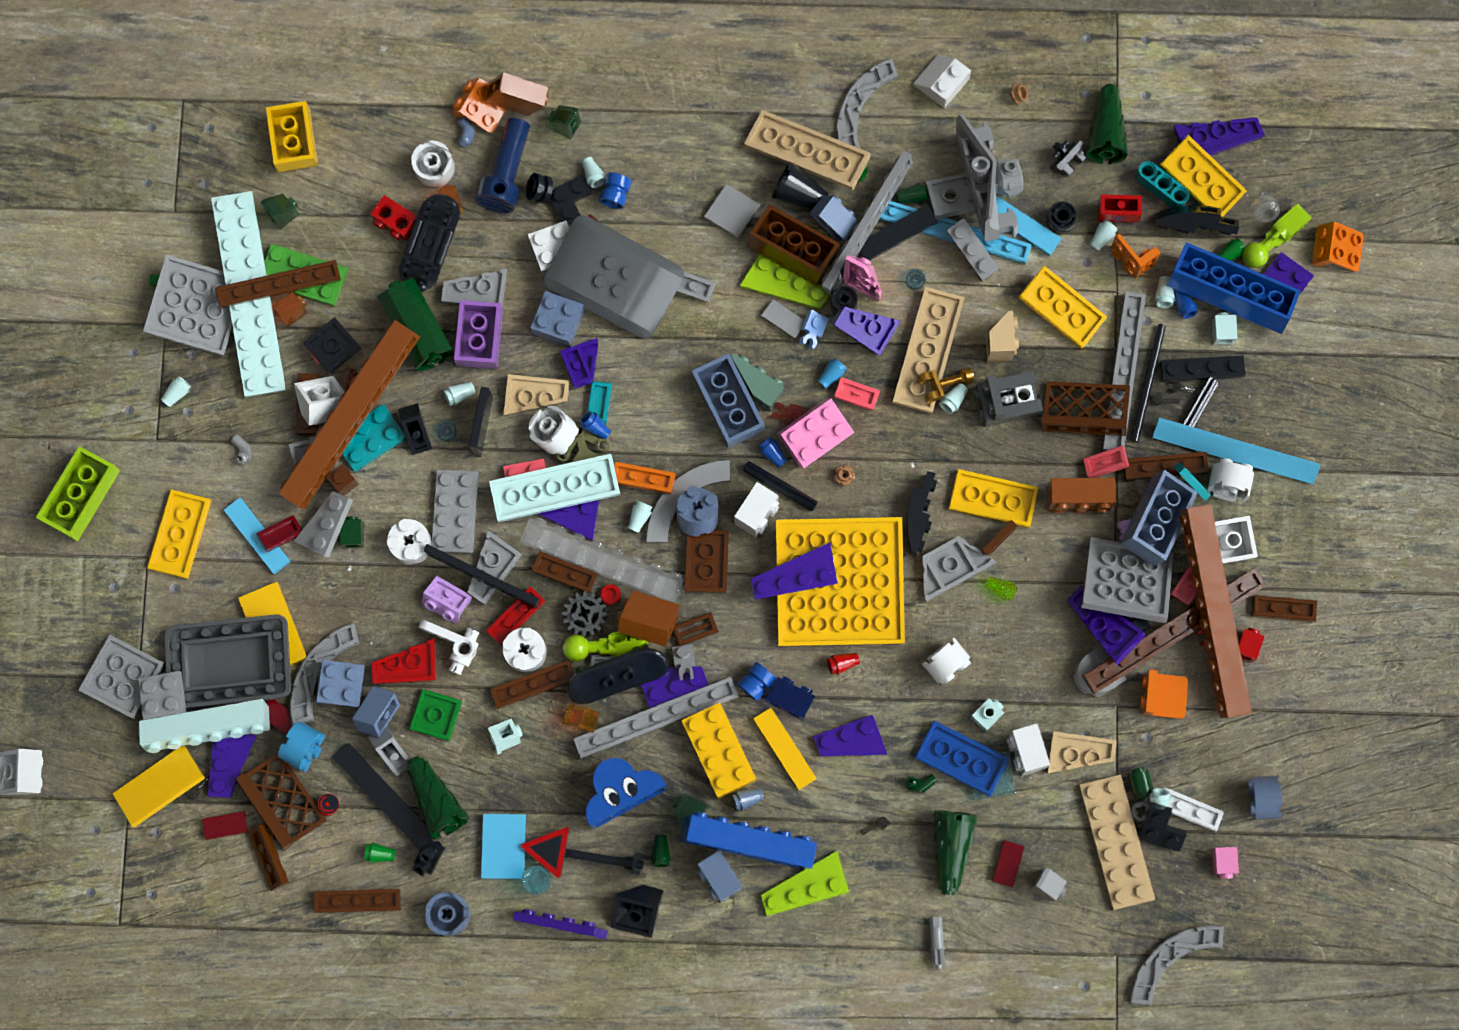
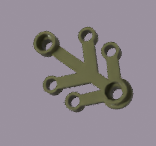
M577 421L575 424L578 428L582 429V433L577 434L572 444L568 447L566 451L567 457L561 459L560 454L557 453V458L560 462H567L570 458L569 454L576 443L578 444L579 451L572 462L599 456L587 449L586 441L597 446L598 450L603 453L610 449V444L608 440L599 439L584 430L580 421ZM606 443L607 447L605 449H601L600 444Z

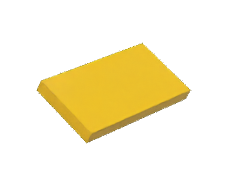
M1189 135L1159 165L1173 179L1184 186L1201 206L1221 208V216H1224L1247 192Z
M1045 265L1041 267L1018 297L1080 349L1084 348L1107 318L1106 315Z
M957 469L948 510L1009 523L1013 520L1018 526L1030 528L1039 487Z
M170 490L147 569L185 579L189 578L211 505V499Z
M278 582L238 598L246 618L274 614L285 617L288 622L290 666L304 661L307 654Z
M181 746L115 791L113 795L129 823L135 828L205 779L187 747Z

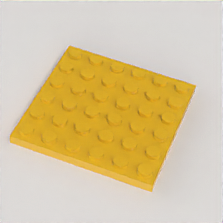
M902 517L776 520L777 567L830 543L838 584L777 595L778 646L905 643Z

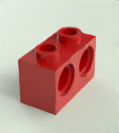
M385 195L370 214L375 226L382 230L386 228L390 231L389 234L397 240L403 239L406 242L410 237L417 215ZM386 211L391 212V214L389 215V217H387V218H382V217H381V215H382L384 212H386ZM401 222L407 223L405 228H398Z

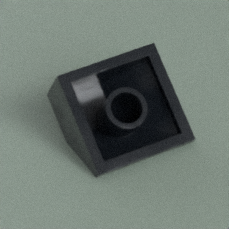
M640 885L617 893L611 928L652 938L663 890Z

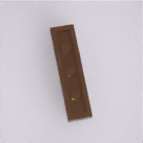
M1207 452L1127 458L1129 467L1124 468L1125 481L1151 479L1153 475L1163 470H1166L1174 477L1181 476L1173 468L1178 462L1192 475L1209 473Z
M566 660L491 688L490 691L497 709H501L568 684L575 673L570 660Z
M401 889L314 891V913L401 911Z

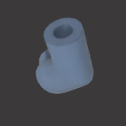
M464 117L458 121L459 126L463 130L458 142L460 146L467 147L474 140L475 130L467 118Z

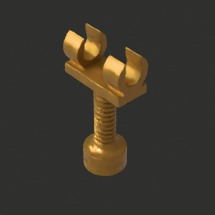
M969 367L961 369L959 375L941 380L938 379L935 370L924 372L917 377L920 384L930 381L933 391L925 396L927 403L941 400L945 396L942 390L943 387L960 382L963 385L974 382V374Z

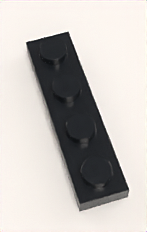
M1244 355L1161 360L1160 362L1162 382L1207 380L1208 377L1215 379L1242 378L1246 375Z

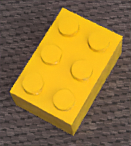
M301 101L266 107L273 162L277 171L284 172L318 166L311 112L307 102Z

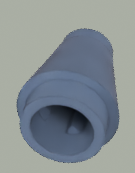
M761 788L735 791V794L731 795V800L736 811H744L764 800Z

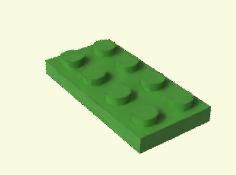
M271 244L264 263L266 274L271 275L328 261ZM337 265L341 281L290 293L335 307L349 269Z

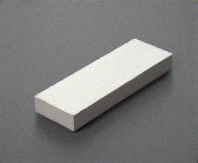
M1163 787L1170 792L1171 801L1168 807L1172 808L1173 815L1217 832L1224 811Z

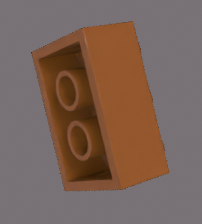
M1051 478L1047 486L1048 511H1053V514H1065L1066 511H1074V514H1086L1087 511H1095V514H1106L1116 503L1115 478Z

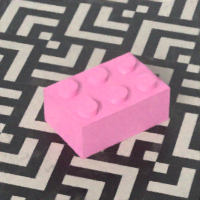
M826 398L776 434L799 468H805L852 435L854 431L833 400Z

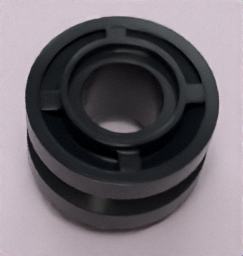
M532 173L525 189L527 200L546 204L553 191L552 178L546 175L542 176L539 173Z
M1060 201L1055 203L1050 208L1047 216L1049 228L1059 234L1069 232L1077 220V211L1068 202ZM1063 214L1067 220L1061 221L1057 218V215Z

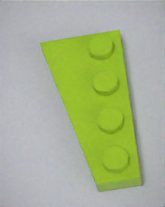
M759 254L740 285V288L746 290H754L757 293L775 296L781 300L786 299L820 311L829 298V295L825 294L821 285L818 284L816 286Z
M836 851L815 863L812 869H805L762 894L761 898L766 915L770 916L849 893L838 852Z

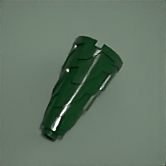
M1106 84L1100 89L1086 150V156L1089 160L1099 164H1103V160H1109V165L1124 161L1128 154L1119 89L1114 84Z
M419 756L411 758L408 761L407 773L412 782L419 802L418 805L428 826L431 838H442L441 832L446 833L448 836L463 827L468 822L467 820H470L467 812L463 810L452 792L448 790L441 778L435 773L428 760L425 761L424 757L420 758Z
M934 810L935 860L937 861L938 889L942 890L941 894L954 895L955 891L957 892L961 886L964 867L967 864L969 847L972 845L978 815Z

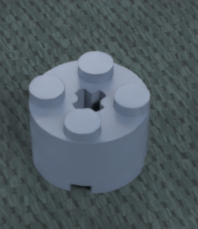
M691 486L687 491L683 492L676 503L677 522L680 529L685 534L695 537L700 536V534L711 533L718 524V499L716 495L706 489Z
M1279 776L1252 777V780H1249L1248 796H1253V801H1250L1249 804L1250 817H1255V820L1282 819V813H1278L1280 807H1282L1280 783H1276L1279 780Z
M451 892L439 893L432 897L426 906V923L433 932L439 935L455 936L467 928L471 918V910L463 897ZM445 910H448V911L452 910V912H451L452 918H451V919H449V918H445V919H444V917H445V915H446V914L444 913Z

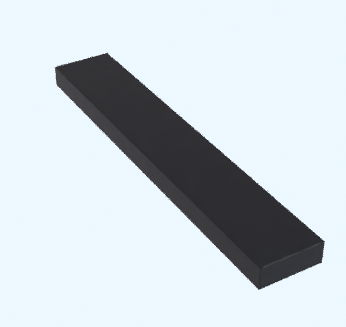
M426 544L424 548L426 555L525 604L538 608L541 602L539 598L429 544Z
M349 743L334 759L420 850L424 840L428 836L431 837L427 825Z

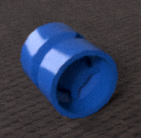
M607 173L604 182L606 188L602 190L599 202L610 208L624 209L627 199L625 194L629 193L632 180L622 174Z
M755 661L748 670L749 675H744L737 683V686L758 702L765 693L764 688H769L776 678L765 667Z

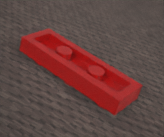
M531 586L525 592L539 598L541 602L538 608L516 600L486 630L501 646L512 631L519 629L546 602Z

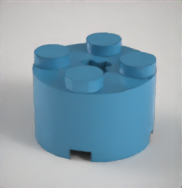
M298 721L287 733L286 737L288 739L286 744H281L278 757L297 769L306 772L311 765V760L319 757L322 751L320 745L324 741L325 735L309 725Z

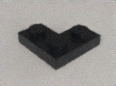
M583 175L554 188L550 201L560 221H567L570 227L576 217L581 216L575 202L592 195V192Z
M1151 802L1139 834V840L1180 852L1187 831L1167 825L1172 814V808Z

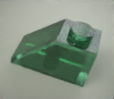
M558 105L557 109L552 110L548 117L550 129L570 140L581 124L579 111L575 107Z
M284 194L276 195L260 202L280 230L300 215L296 209L298 207L297 203L292 197L287 198Z
M685 793L683 797L679 796L673 806L676 809L675 815L681 835L685 816L692 815L695 812L705 813L708 807L706 804Z

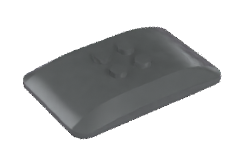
M581 215L573 221L544 277V283L547 288L559 295L584 304L583 307L640 338L647 339L656 331L683 280L684 271L679 265L598 221Z
M274 614L174 625L165 632L166 673L182 672L186 709L229 705L258 699H280L289 695L291 691L288 622L282 615Z

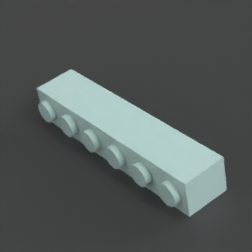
M263 699L139 721L140 745L149 753H157L162 749L168 748L178 749L185 745H200L201 742L207 741L218 742L223 738H239L245 734H261L263 731L270 730L269 707Z

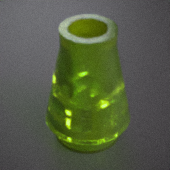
M992 576L988 578L985 585L986 588L990 589L1004 601H1012L1018 590V586L1014 585V582Z

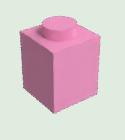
M1237 847L1212 849L1213 875H1220V879H1231L1234 874L1239 873Z

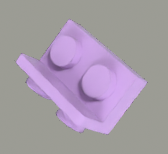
M436 576L423 593L421 603L426 609L434 611L445 620L457 624L460 615L471 602L472 596Z

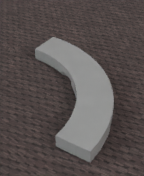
M892 58L870 68L868 72L858 78L851 86L839 111L837 140L860 148L857 125L865 103L880 87L898 79Z
M730 460L716 461L698 466L675 480L672 495L663 493L652 512L647 530V543H668L669 529L676 513L677 500L689 487L703 488L717 483L730 482Z
M354 623L343 626L329 634L328 637L309 652L302 662L293 683L290 700L292 726L298 721L305 724L314 721L313 696L319 678L321 661H332L345 650L360 644Z
M1201 926L1177 933L1157 946L1138 970L1131 989L1129 1003L1152 1005L1156 986L1165 970L1177 959L1189 952L1203 948H1222L1224 926Z

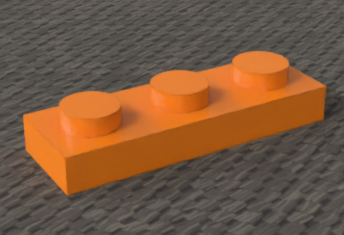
M615 462L614 468L618 485L672 495L676 473Z

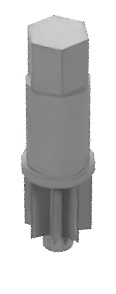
M930 917L932 966L936 965V970H941L942 965H945L942 917Z

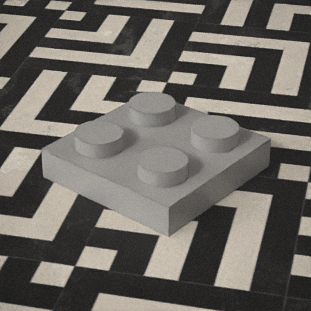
M176 671L138 679L143 720L187 713L182 672Z

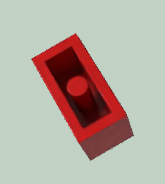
M1100 195L1098 200V222H1103L1104 220L1109 222H1139L1142 216V195Z

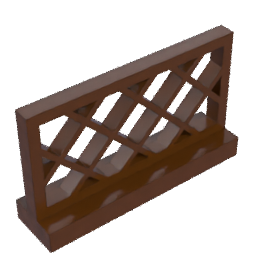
M1047 381L1044 412L1041 422L1043 432L1126 436L1130 385ZM1051 388H1060L1064 393L1055 399L1051 395ZM1075 389H1081L1084 394L1076 400L1070 393ZM1095 390H1101L1105 394L1098 401L1091 395ZM1116 391H1125V397L1119 402L1111 396ZM1068 396L1073 403L1064 409L1059 401ZM1088 397L1094 404L1085 410L1079 403ZM1109 398L1115 405L1106 411L1100 404ZM1055 404L1061 410L1057 415H1048L1049 409ZM1075 406L1082 411L1077 417L1071 416L1068 413ZM1098 407L1103 414L1098 418H1093L1089 412ZM1119 408L1123 413V418L1113 419L1110 413Z
M278 753L246 774L236 778L238 785L263 822L266 823V826L283 851L327 821L318 811L317 805L288 763L278 757ZM277 759L283 764L281 773L269 771L271 763ZM257 772L266 774L263 785L255 784L250 777ZM268 774L281 776L278 788L266 786ZM283 777L294 780L293 790L281 788ZM265 789L277 791L275 802L265 800ZM280 792L292 794L290 805L278 803ZM295 794L305 796L307 799L305 807L293 806ZM269 805H274V810ZM277 806L289 808L287 819H281L276 816ZM292 809L304 811L302 822L290 820ZM307 811L316 813L320 820L314 824L305 823ZM289 823L301 825L300 833L293 838L287 832Z

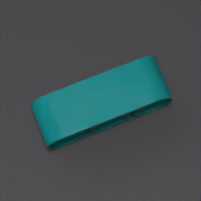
M1150 161L1143 162L1136 173V179L1143 187L1170 208L1185 206L1189 198V192L1184 186ZM1142 171H1149L1151 173V176L1143 175ZM1158 183L1166 184L1167 188H1160ZM1174 195L1181 196L1183 201H1177Z

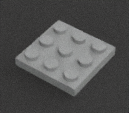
M109 635L78 690L135 720L142 708L138 679L160 675L166 664Z

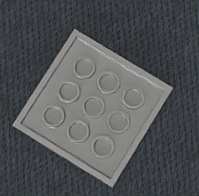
M166 254L143 333L224 356L233 326L230 307L220 309L215 287L226 285L224 272Z
M1091 537L1088 548L1082 608L1166 623L1168 619L1174 552L1169 553L1166 561L1152 566L1122 546L1120 542Z

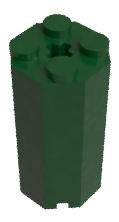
M409 278L402 282L396 280L388 285L389 289L379 294L377 298L391 323L396 320L420 336L409 353V357L417 372L431 370L435 368L433 364L437 362L439 364L446 362L454 352L415 279Z

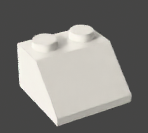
M938 54L913 85L945 109L967 83L971 70L955 58Z
M334 376L294 383L301 414L308 425H318L327 422L328 414L333 409L335 410L339 404L340 396L345 392Z
M15 749L0 752V795L40 793L42 787V750Z

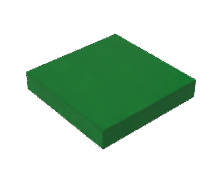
M422 689L409 729L450 742L463 701Z

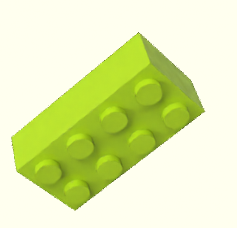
M79 446L36 518L78 542L121 470Z

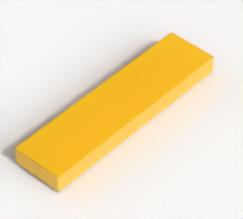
M772 708L753 718L798 790H801L817 779Z

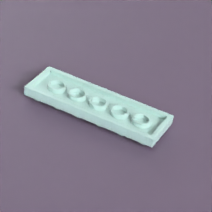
M611 454L489 481L498 523L620 495Z

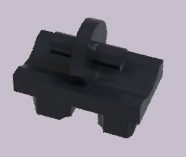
M1064 141L1063 144L1056 142L1053 145L1055 152L1052 154V157L1057 160L1049 169L1052 172L1058 171L1064 177L1070 176L1075 169L1069 161L1073 159L1077 164H1080L1087 157L1082 149L1084 146L1082 141L1073 142L1071 145L1067 141Z
M428 836L424 840L414 861L413 871L420 876H424L426 872L431 875L435 871L445 847L439 841H433Z

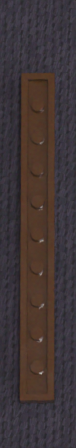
M1256 568L1250 569L1227 584L1231 608L1266 586ZM1196 604L1145 635L1118 665L1109 658L1083 674L1082 677L1092 694H1096L1200 628L1201 615Z

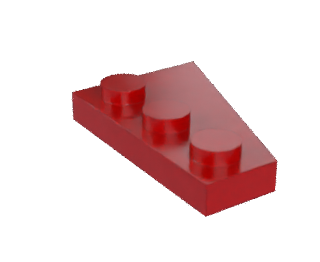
M433 638L423 644L415 645L400 653H395L372 662V684L436 681L435 639Z

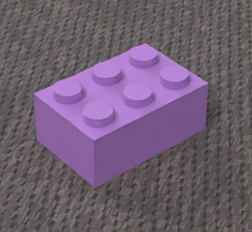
M460 300L454 361L457 366L498 369L503 307L501 303Z

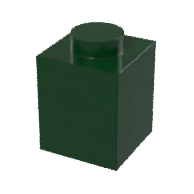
M356 516L346 517L342 525L340 545L343 548H364V523Z

